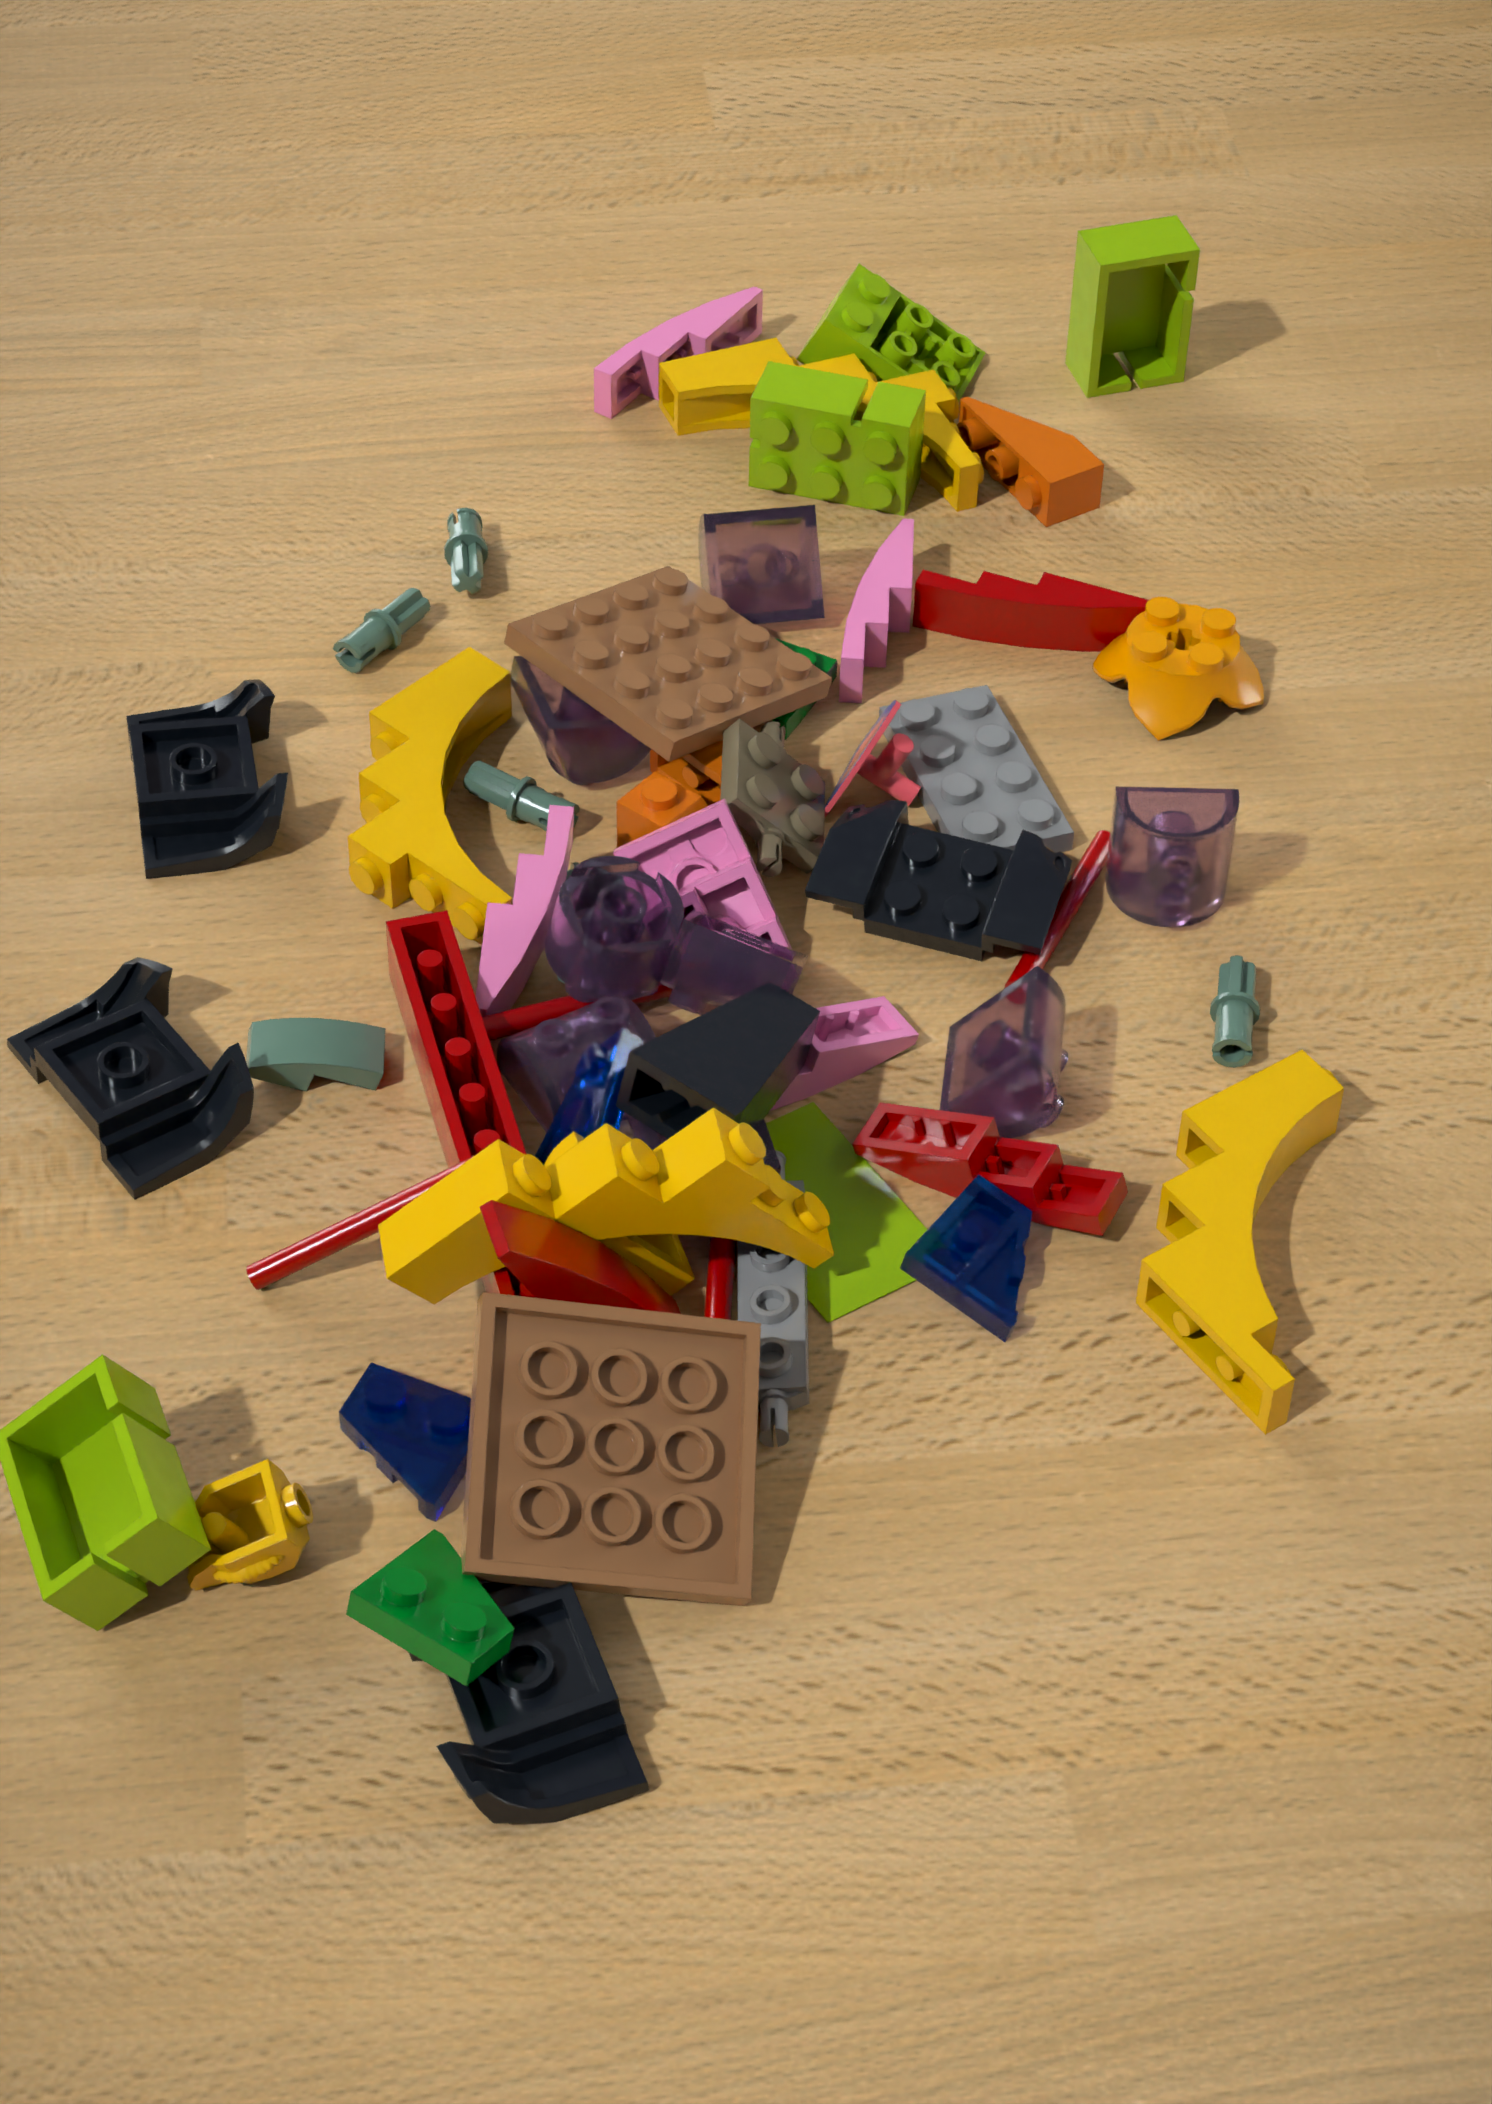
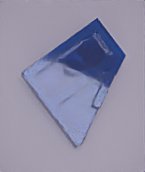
M621 1028L601 1044L595 1042L585 1050L576 1066V1076L535 1154V1157L543 1165L553 1149L573 1131L586 1138L606 1123L619 1131L624 1111L616 1107L629 1052L643 1045V1039L627 1029Z
M978 1174L906 1252L900 1269L1003 1342H1006L1017 1322L1018 1311H1016L1018 1291L1023 1279L1026 1261L1024 1249L1029 1238L1033 1211Z
M371 1362L339 1410L340 1429L360 1450H365L373 1455L376 1460V1467L392 1483L399 1480L418 1499V1510L425 1518L436 1522L466 1474L471 1398Z

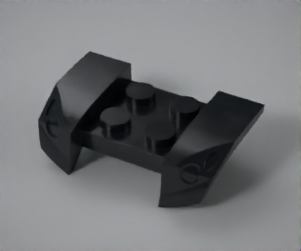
M244 680L230 693L204 704L126 716L146 879L226 870L272 846L280 826L288 773H277L260 788L258 787L252 744L269 738L271 706L275 698L271 689L261 680Z
M886 800L873 807H865V804L850 806L839 817L827 834L805 888V893L808 898L852 908L853 918L864 921L865 933L982 961L985 951L993 953L996 944L1040 955L1073 860L1061 851L1055 853L1044 845L1041 837L1026 830H1022L1014 850L911 826L908 821L907 801Z
M140 957L125 962L102 987L79 1003L7 1039V1047L35 1081L39 1084L49 1080L99 1140L102 1161L134 1200L209 1164L250 1123L254 1099L252 1079L239 1043L228 1047L210 1071L165 1019L169 1013V981L173 969L159 962Z
M479 1581L514 1627V1633L509 1652L469 1685L465 1686L446 1675L472 1745L449 1741L438 1745L437 1748L466 1796L472 1799L478 1809L494 1824L553 1823L649 1791L646 1777L627 1733L619 1698L572 1583L550 1588ZM409 1653L412 1662L423 1661L415 1655Z

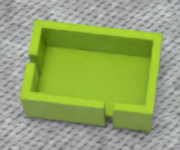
M1177 215L1078 231L1065 364L1086 398L1131 391L1132 382L1113 354L1118 352L1119 357L1140 389L1184 382L1194 298L1189 291L1196 288L1200 248Z
M768 361L750 401V438L753 441L749 447V486L905 516L921 476L926 390L878 381L863 414L862 421L854 420L868 389V379Z
M103 1354L0 1430V1462L42 1599L49 1605L97 1631L148 1596L146 1582L150 1580L161 1586L211 1550L176 1447L165 1440L171 1436L155 1388Z

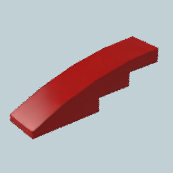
M923 569L915 582L912 626L970 640L1024 648L1101 652L1111 641L1127 631L1134 618L1145 611L1146 603L1149 600L1046 572L1043 573L1038 584L1035 585L983 571L977 583H972Z
M880 1102L852 1143L855 1154L915 1183L965 1202L1038 1224L1100 1236L1104 1235L1128 1194L1124 1173L1064 1165L1059 1145L1000 1137L994 1117Z
M490 1200L480 1206L497 1258L536 1298L681 1314L676 1300L641 1268L598 1240L548 1217L494 1200Z

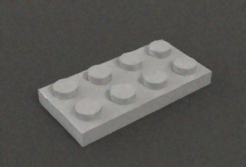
M988 685L965 688L955 692L913 699L901 703L902 705L883 734L888 743L897 733L905 734L913 741L914 749L901 767L910 780L921 786L917 796L937 832L1014 850L1022 830H1026L1041 837L1044 845L1055 853L1072 850L1073 829ZM889 705L879 707V717Z

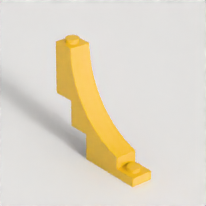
M1303 1050L1182 1111L1176 1156L1189 1170L1162 1184L1156 1228L1171 1243L1142 1258L1136 1304L1265 1435L1287 1423L1295 1378L1291 1375L1282 1359L1272 1354L1279 1318L1265 1293L1256 1265L1252 1226L1265 1197L1288 1167L1311 1147L1336 1133L1344 1087L1339 1084L1336 1077L1329 1070L1322 1068Z

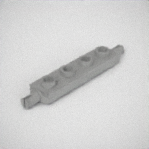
M773 1150V1169L785 1180L786 1157L780 1151ZM766 1151V1156L763 1158L764 1164L771 1166L769 1152ZM803 1180L787 1181L805 1193ZM738 1241V1321L761 1323L758 1413H760L759 1440L765 1446L773 1447V1425H775L777 1444L780 1447L789 1441L788 1411L809 1404L807 1265L788 1255L766 1247Z

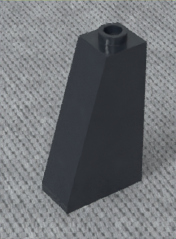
M769 981L630 1050L616 1107L667 1139L713 1107L737 1123H747L756 1130L804 1067L820 1011Z

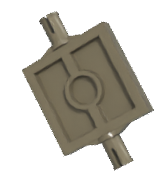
M739 718L723 731L720 800H726L736 823L755 840L756 847L758 848L756 864L758 872L763 870L762 875L768 877L778 875L783 868L782 858H785L808 874L813 870L824 844L825 781L821 779L820 775L812 767L800 764L787 754L784 748L786 730L784 726L779 728L780 723L767 722L761 727L759 733Z

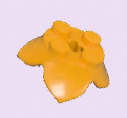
M1154 597L1146 603L1145 611L1134 618L1127 631L1111 641L1093 662V671L1104 681L1114 683L1124 679L1125 683L1128 682V701L1135 717L1157 740L1164 739L1193 726L1203 718L1211 701L1215 698H1218L1220 703L1223 701L1230 708L1237 709L1261 705L1264 702V688L1258 669L1241 646L1240 636L1235 629L1236 617L1232 612L1223 608L1206 609L1198 605L1179 604L1168 597Z

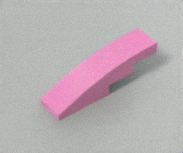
M754 286L707 302L665 321L627 343L594 368V412L612 419L640 394L659 401V363L751 343L762 333L763 290Z
M914 519L901 520L877 550L859 582L846 619L841 654L839 702L862 703L864 667L886 668L888 632L909 633L912 599Z
M549 806L544 855L519 853L513 905L487 902L476 990V1000L482 1016L507 1011L512 1008L522 993L546 946L564 893L573 845L574 807Z
M884 996L816 1008L820 1011L806 1063L771 1110L806 1099L864 1073L915 1045L919 1034Z

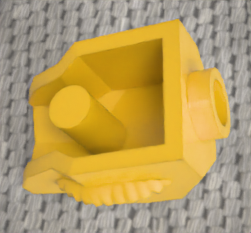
M265 1459L205 1485L195 1501V1505L211 1550L188 1566L189 1574L187 1579L189 1587L197 1591L226 1582L228 1584H250L272 1578L293 1569L310 1539L307 1525L313 1522L312 1507L301 1485L297 1482L290 1484L283 1470L269 1459Z

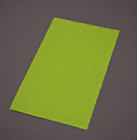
M814 1102L756 1128L755 1131L761 1137L766 1151L769 1152L771 1167L773 1168V1150L783 1153L786 1157L785 1181L803 1180L805 1192L815 1194L829 1213L830 1225L827 1228L834 1256L814 1269L807 1265L808 1300L827 1323L955 1262V1259L863 1157L855 1154L852 1144Z

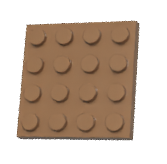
M670 566L511 622L507 626L504 644L668 762L723 740V731L739 718L753 728L826 698L832 680L831 676L814 666L806 656L792 651L773 638L765 628L753 624L731 609L724 600L712 596L690 581L683 572Z
M482 1292L477 1302L461 1546L462 1574L474 1575L478 1581L550 1588L572 1583L574 1590L745 1606L752 1599L761 1323Z

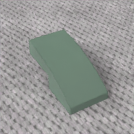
M280 1018L252 1022L248 1030L246 1063L251 1078L302 1091H307L314 1075L376 1090L384 1074L386 1028L324 1018Z

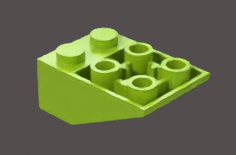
M858 264L829 304L796 360L804 365L855 353L866 370L874 373L877 381L934 369L946 387L954 390L959 403L986 352L974 345L968 337L957 333L934 317L924 306L913 302L893 288L883 277L872 273L861 264Z

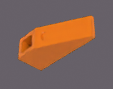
M968 396L960 399L959 423L957 427L961 438L971 452H976L979 455L983 467L989 472L990 476L1005 487L1018 500L1020 505L1030 511L1045 527L1100 508L1104 463L1075 436Z

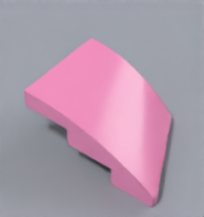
M725 799L614 849L613 854L638 904V919L664 972L700 963L706 967L707 971H715L717 973L769 972L780 973L781 975H794L800 972V967L775 908Z

